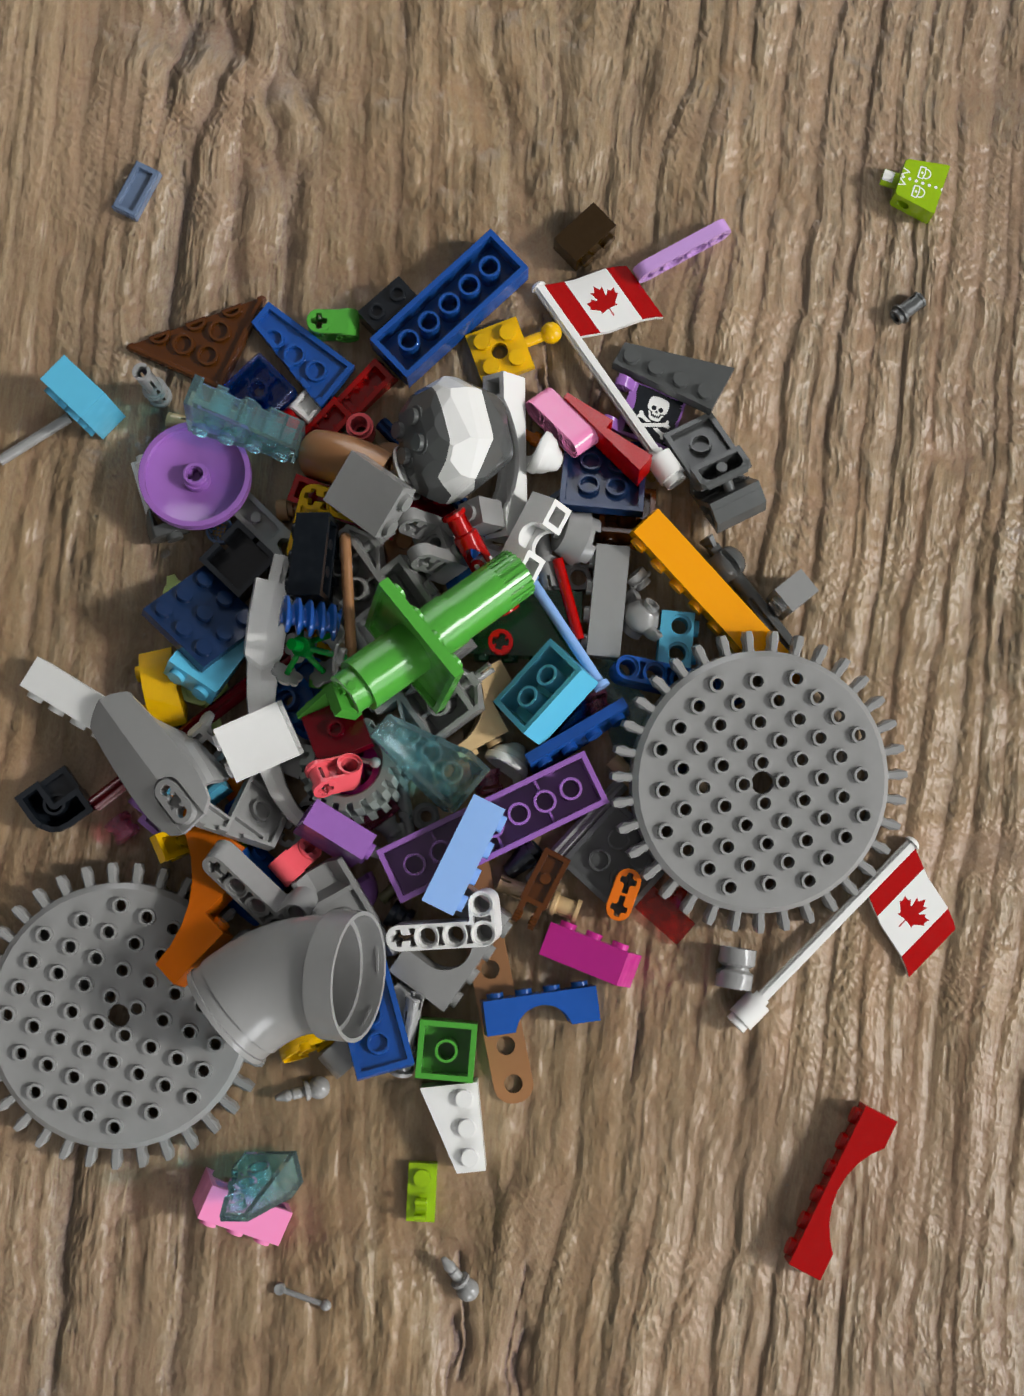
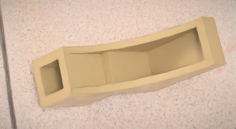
M501 659L491 664L490 668H494L495 672L481 683L485 710L475 717L466 737L457 746L449 750L454 761L460 757L463 758L464 762L479 754L477 750L479 747L486 744L489 749L503 741L501 736L509 732L493 703L495 698L512 681Z

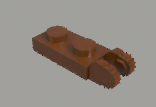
M545 847L520 896L521 900L511 918L512 921L517 923L520 920L526 903L537 907L527 923V928L533 931L542 911L545 912L571 862L570 859Z

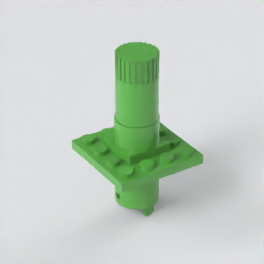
M506 550L419 609L410 605L405 599V592L397 583L393 584L388 577L378 583L365 623V627L375 640L341 663V671L330 679L335 685L340 684L347 691L354 703L353 708L358 714L368 707L373 710L377 709L410 684L413 685L434 713H439L446 707L464 673L462 662L454 652L467 644L479 632L534 594L535 585L532 575L520 558Z

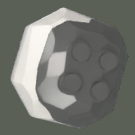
M443 376L415 392L401 409L398 422H394L391 428V435L399 442L400 447L397 451V462L404 468L414 489L418 494L440 504H452L470 495L504 468L513 457V443L508 427L507 412L503 402L494 393L456 377Z

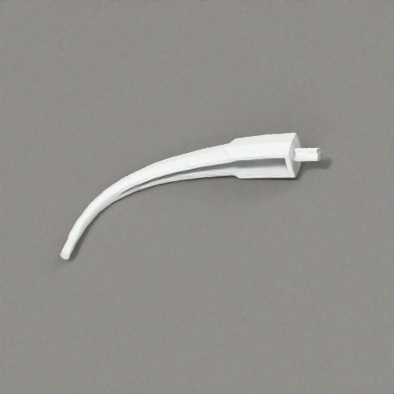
M274 553L268 580L255 577L243 651L246 658L248 714L276 702L277 680L276 676L272 675L271 670L274 668V664L279 662L283 656L286 632L283 623H280L278 627L282 600L286 595L285 579L289 567L288 556ZM281 764L260 772L271 799L286 819L296 827L305 812L293 799L286 784ZM375 847L370 857L379 859L376 850L380 849V847Z

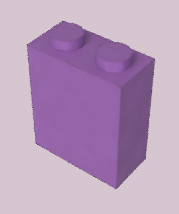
M316 799L307 808L293 833L332 857L342 856L350 868L357 863L362 864L365 859L368 860L376 847L373 844L377 836L376 834L319 799Z

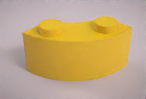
M172 647L139 654V666H135L134 670L138 683L141 682L145 699L143 706L153 717L172 727L184 725L187 723V703L184 701L181 685L174 684L163 673L168 660L174 654Z

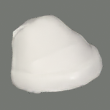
M546 431L541 437L535 452L531 456H526V472L530 474H544L558 471L561 467L563 453L557 439L551 432Z
M517 742L499 744L492 749H488L485 753L486 760L513 779V784L526 779L528 776V764L524 756L527 752L523 745Z

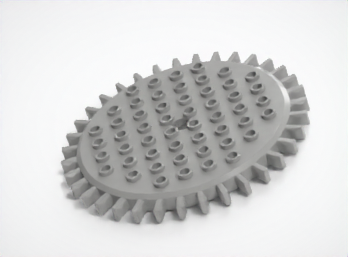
M752 631L741 632L742 652L731 653L726 635H720L716 637V646L719 651V657L708 660L705 649L700 644L691 647L698 666L690 671L686 670L683 662L678 658H672L669 660V664L679 679L669 687L662 678L652 675L649 681L662 695L654 705L646 698L635 696L633 703L648 713L641 726L631 720H622L620 724L626 731L637 734L634 748L615 745L612 749V752L621 757L631 758L629 772L617 770L609 773V779L616 782H629V795L610 799V805L616 808L631 806L634 817L632 820L623 821L616 825V830L620 834H625L637 829L642 839L641 842L630 846L625 851L627 856L635 858L648 851L654 861L641 871V877L647 881L653 878L660 870H663L669 876V879L661 886L657 894L666 900L678 886H681L687 891V894L681 901L679 910L686 915L693 909L698 898L708 902L702 921L710 926L714 923L719 908L730 910L727 928L734 932H737L739 929L742 912L753 913L752 927L753 931L758 934L764 933L765 913L776 912L779 928L787 931L790 930V920L788 917V910L799 907L801 917L809 924L815 922L810 902L821 898L823 905L832 912L837 911L836 900L832 897L830 891L840 884L845 892L853 896L859 894L856 885L850 881L848 876L858 868L863 874L874 877L877 873L872 865L865 862L863 858L870 848L877 853L887 855L891 851L885 843L875 839L880 826L888 830H900L901 824L894 819L883 817L886 803L903 805L906 804L907 799L899 794H888V780H901L908 777L907 771L897 768L888 770L886 757L905 751L904 745L891 743L884 746L880 735L885 731L893 729L897 725L896 720L883 719L876 724L870 714L885 702L884 697L874 696L865 703L862 702L857 693L869 682L870 679L866 675L856 677L849 686L840 679L851 662L847 658H840L834 664L831 671L822 667L821 664L828 651V646L824 644L818 645L814 649L810 660L800 657L804 645V637L800 635L793 636L788 653L778 652L777 650L779 642L778 631L767 632L765 651L754 650ZM795 673L800 676V681L797 684L792 681ZM755 676L761 679L758 687H755L752 682ZM715 679L721 681V687L717 690L713 687ZM816 692L821 695V700L818 703L813 700V695ZM776 695H779L782 699L781 704L778 706L774 704V697ZM736 698L742 700V706L738 709L734 706ZM699 700L702 702L703 707L697 712L694 709V703ZM837 711L842 715L839 721L834 719V714ZM797 714H801L803 718L800 724L795 723V716ZM757 717H762L763 719L761 727L755 725ZM719 719L724 723V727L721 730H717L715 727V723ZM679 722L684 725V730L681 733H677L675 730V726ZM857 730H860L862 735L860 740L855 738ZM818 733L823 735L821 743H817L815 739ZM781 735L784 738V743L778 746L776 739ZM740 738L745 741L742 749H738L736 745ZM700 741L705 744V749L702 752H699L696 748ZM660 744L665 746V752L662 755H658L656 752V748ZM842 751L844 758L839 762L836 755ZM800 754H803L805 757V761L803 764L799 765L797 762V757ZM761 757L766 760V764L762 768L757 764ZM721 760L726 762V768L723 771L718 769V763ZM681 763H684L687 767L686 772L683 774L678 772V766ZM860 770H863L865 774L862 780L857 778V773ZM761 771L766 772L773 781L769 789L763 792V794L757 793L753 789L752 782L754 775ZM821 773H824L826 776V780L823 783L818 781V776ZM781 776H785L787 780L784 786H780L778 782ZM742 779L747 781L745 789H740L739 782ZM702 782H706L708 789L701 793L699 785ZM662 785H666L668 788V792L664 796L659 794V788ZM844 791L846 793V799L843 802H841L839 800V794ZM802 795L807 796V802L804 805H801L799 801ZM763 798L768 800V805L765 808L760 806V801ZM723 801H727L729 804V808L726 811H722L720 808ZM684 804L689 806L687 814L680 812V808ZM865 810L864 819L861 820L859 817L860 812ZM824 813L828 815L826 823H822L820 820L821 815ZM787 816L789 818V823L787 826L783 827L781 825V820L783 817ZM744 820L750 822V826L746 830H743L741 827ZM704 823L710 824V830L707 833L702 832V825ZM665 826H669L671 830L668 836H663L661 833L662 828ZM844 832H847L849 838L847 841L843 842L841 840V835ZM805 835L810 837V842L807 845L802 843V838ZM766 838H769L771 841L768 848H764L762 845ZM729 841L731 843V849L725 852L723 850V844ZM686 845H690L692 848L691 853L688 855L683 853V848ZM829 853L830 861L825 864L823 856ZM786 857H790L792 860L788 867H785L783 864ZM747 860L752 861V867L749 870L744 869V863ZM711 863L713 870L707 874L704 871V867L706 864ZM811 875L812 882L809 885H805L804 880L806 876ZM768 879H772L773 885L767 889L765 882ZM732 882L734 888L732 891L727 892L725 886L727 883Z
M141 862L134 864L131 882H120L118 863H108L106 869L108 882L99 885L95 882L94 871L91 866L81 868V877L84 888L73 891L70 880L66 875H60L55 879L57 887L62 894L61 898L52 902L46 891L42 888H36L32 891V894L41 906V910L32 916L25 907L16 905L11 911L24 926L17 934L8 927L0 926V938L9 943L4 954L0 953V1082L3 1081L10 1092L7 1097L0 1100V1111L10 1108L17 1101L26 1112L16 1121L13 1127L16 1132L26 1128L32 1119L44 1126L35 1142V1146L38 1148L50 1140L53 1132L65 1138L59 1151V1159L65 1160L73 1152L75 1142L87 1145V1152L84 1157L85 1167H91L95 1164L99 1148L111 1149L110 1162L112 1170H118L122 1166L124 1160L123 1149L130 1148L136 1149V1160L139 1168L146 1167L149 1164L150 1157L147 1146L159 1143L164 1159L166 1161L172 1160L175 1156V1148L170 1138L179 1133L182 1134L187 1146L193 1150L200 1143L198 1136L192 1129V1125L201 1120L209 1131L216 1134L222 1127L219 1120L211 1113L214 1106L218 1103L227 1112L235 1115L240 1106L237 1101L227 1095L229 1088L234 1084L244 1091L251 1092L256 1085L251 1079L239 1073L243 1063H248L254 1067H263L266 1062L265 1060L260 1065H255L240 1056L219 1035L203 1012L197 1007L189 986L187 985L184 988L173 985L155 965L159 960L157 952L159 950L166 951L176 934H172L169 931V926L174 923L178 926L179 930L189 904V898L187 897L191 891L192 877H186L182 881L179 891L175 892L166 888L170 878V868L162 867L157 874L155 885L143 883L145 865ZM120 900L126 903L124 911L117 908V903ZM234 908L228 909L221 914V917L226 922H229L234 918L237 911ZM145 912L152 914V920L149 923L143 919ZM81 915H85L88 919L85 926L79 922ZM108 926L114 930L112 937H108L105 934V929ZM246 929V930L240 931V932H239L236 936H234L230 941L236 939L237 937H239V936H241V935H243V934H245L246 932H249V931H251V930H250V929ZM42 930L49 932L48 940L42 939ZM133 938H136L140 941V947L138 949H135L131 946V941ZM69 941L74 942L76 946L73 952L67 949ZM95 953H99L102 957V961L99 964L93 961ZM31 956H34L37 959V964L35 967L29 964V958ZM121 965H125L128 968L126 975L120 974L119 967ZM56 968L63 970L62 978L55 976ZM146 977L154 979L152 987H148L145 984ZM82 980H87L89 982L90 986L88 990L82 989ZM18 983H22L25 986L23 993L17 991L16 986ZM173 988L178 989L181 993L178 999L173 998L171 995ZM109 991L114 992L116 995L114 1002L107 999ZM45 994L51 998L49 1005H46L42 1000ZM135 1003L142 1006L141 1013L134 1012L133 1005ZM116 1004L127 1007L130 1014L129 1021L124 1026L115 1025L112 1021H109L110 1009ZM70 1006H73L77 1009L76 1016H71L69 1014L68 1010ZM6 1009L10 1010L13 1014L10 1020L5 1018ZM161 1015L167 1016V1025H162L159 1022ZM96 1018L103 1020L104 1025L102 1028L95 1026ZM32 1021L38 1023V1031H33L30 1028ZM187 1027L194 1029L195 1034L193 1037L186 1035L185 1029ZM122 1030H127L130 1033L128 1040H124L121 1037ZM58 1033H62L65 1036L64 1043L57 1041L56 1036ZM212 1039L220 1040L221 1047L218 1049L212 1047ZM148 1042L155 1043L156 1050L154 1052L147 1049ZM84 1045L91 1047L90 1055L84 1054ZM19 1048L26 1050L25 1058H21L18 1055ZM174 1054L182 1056V1063L174 1062ZM110 1057L117 1059V1066L113 1067L109 1064ZM45 1060H50L53 1063L51 1070L45 1068ZM205 1065L208 1067V1075L200 1073V1066ZM139 1068L143 1070V1078L136 1077V1069ZM71 1072L78 1073V1081H73L71 1079ZM163 1080L170 1083L169 1090H164L161 1087ZM101 1083L105 1086V1093L97 1091V1084ZM33 1087L40 1089V1096L35 1095L32 1091ZM189 1092L196 1094L197 1100L195 1102L188 1100L187 1094ZM128 1095L131 1097V1105L124 1104L123 1096ZM60 1098L66 1100V1108H61L58 1105ZM155 1107L158 1110V1116L152 1117L149 1114V1108ZM86 1110L93 1113L92 1120L85 1118L84 1113ZM112 1122L119 1124L120 1129L118 1132H114L111 1129Z

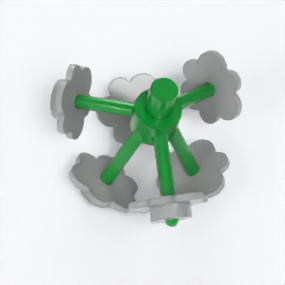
M340 624L335 641H331L330 632H327L323 639H320L319 636L308 637V633L304 631V628L300 635L296 633L288 634L286 637L287 646L284 650L286 654L291 655V661L287 666L276 662L271 670L272 675L276 676V680L280 684L296 687L302 681L303 676L295 671L294 666L296 663L303 662L306 658L314 666V672L310 675L313 685L318 688L323 684L330 683L332 681L330 678L339 671L341 663L348 658V650L344 648L345 630ZM325 641L329 644L331 650L316 647L317 643ZM313 653L333 657V659H328L326 662H318L313 657Z

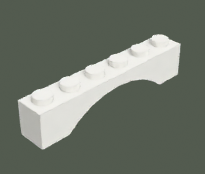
M501 371L483 376V389L494 393L503 402L507 412L508 427L514 451L511 461L498 472L495 492L492 499L501 501L505 528L485 536V540L505 544L527 503L525 378Z

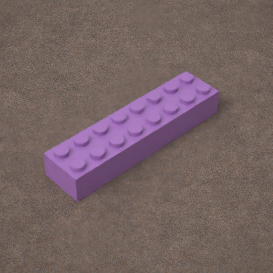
M585 751L484 798L506 809L503 815L508 818L500 833L494 832L490 842L495 845L488 859L482 857L479 865L609 803ZM467 807L376 850L400 903L426 891Z

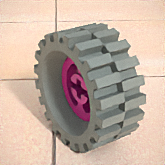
M364 718L374 747L356 755L368 759L378 757L381 764L378 768H373L369 764H363L361 776L366 781L364 784H360L353 791L337 793L325 798H317L312 792L313 784L311 780L306 777L304 772L300 773V779L305 784L304 789L313 801L319 799L346 817L352 818L358 824L364 823V816L368 815L373 821L379 818L376 813L378 810L383 809L387 813L392 809L388 802L391 799L395 802L399 800L401 795L398 793L397 788H405L406 781L402 775H407V767L403 763L405 761L403 754L390 734L379 723L375 725L368 718ZM305 744L303 749L307 759L300 758L299 764L303 770L307 764L317 760L312 746Z

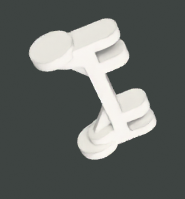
M212 711L205 712L199 722L189 729L187 735L192 738L195 737L201 744L208 740L214 745L212 738L214 734L212 733L211 724L215 714ZM217 750L213 756L217 761H221V765L224 766V762H226L223 759L224 754L222 751L219 752Z

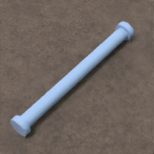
M538 576L534 583L535 597L580 665L599 682L594 691L597 693L603 690L610 682L607 678L603 679L539 583Z

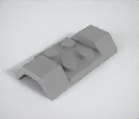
M342 856L328 858L302 873L291 883L293 890L300 886L311 888L317 894L318 903L311 915H325L333 909L360 910L372 913L382 929L386 957L398 954V951L390 949L387 945V932Z

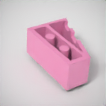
M206 1167L192 1198L199 1222L211 1228H215L216 1225L227 1228L226 1231L237 1237H242L243 1234L253 1237L255 1242L264 1246H269L270 1243L279 1246L293 1214L289 1204L257 1189L253 1192L237 1186L239 1181L230 1178L228 1183L213 1176L214 1170Z

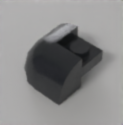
M65 765L43 781H37L14 797L29 820L37 828L48 832H62L69 829L95 811L89 802L90 795L86 789L82 788L70 769Z

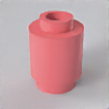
M355 413L348 418L346 422L348 435L371 443L374 441L376 436L375 427L372 419L367 414Z

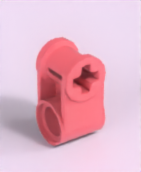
M345 753L340 756L314 760L307 764L304 773L313 784L312 792L314 796L325 798L333 794L357 789L361 782L363 762L358 755Z
M301 838L291 848L282 852L267 867L287 888L319 858L322 850Z

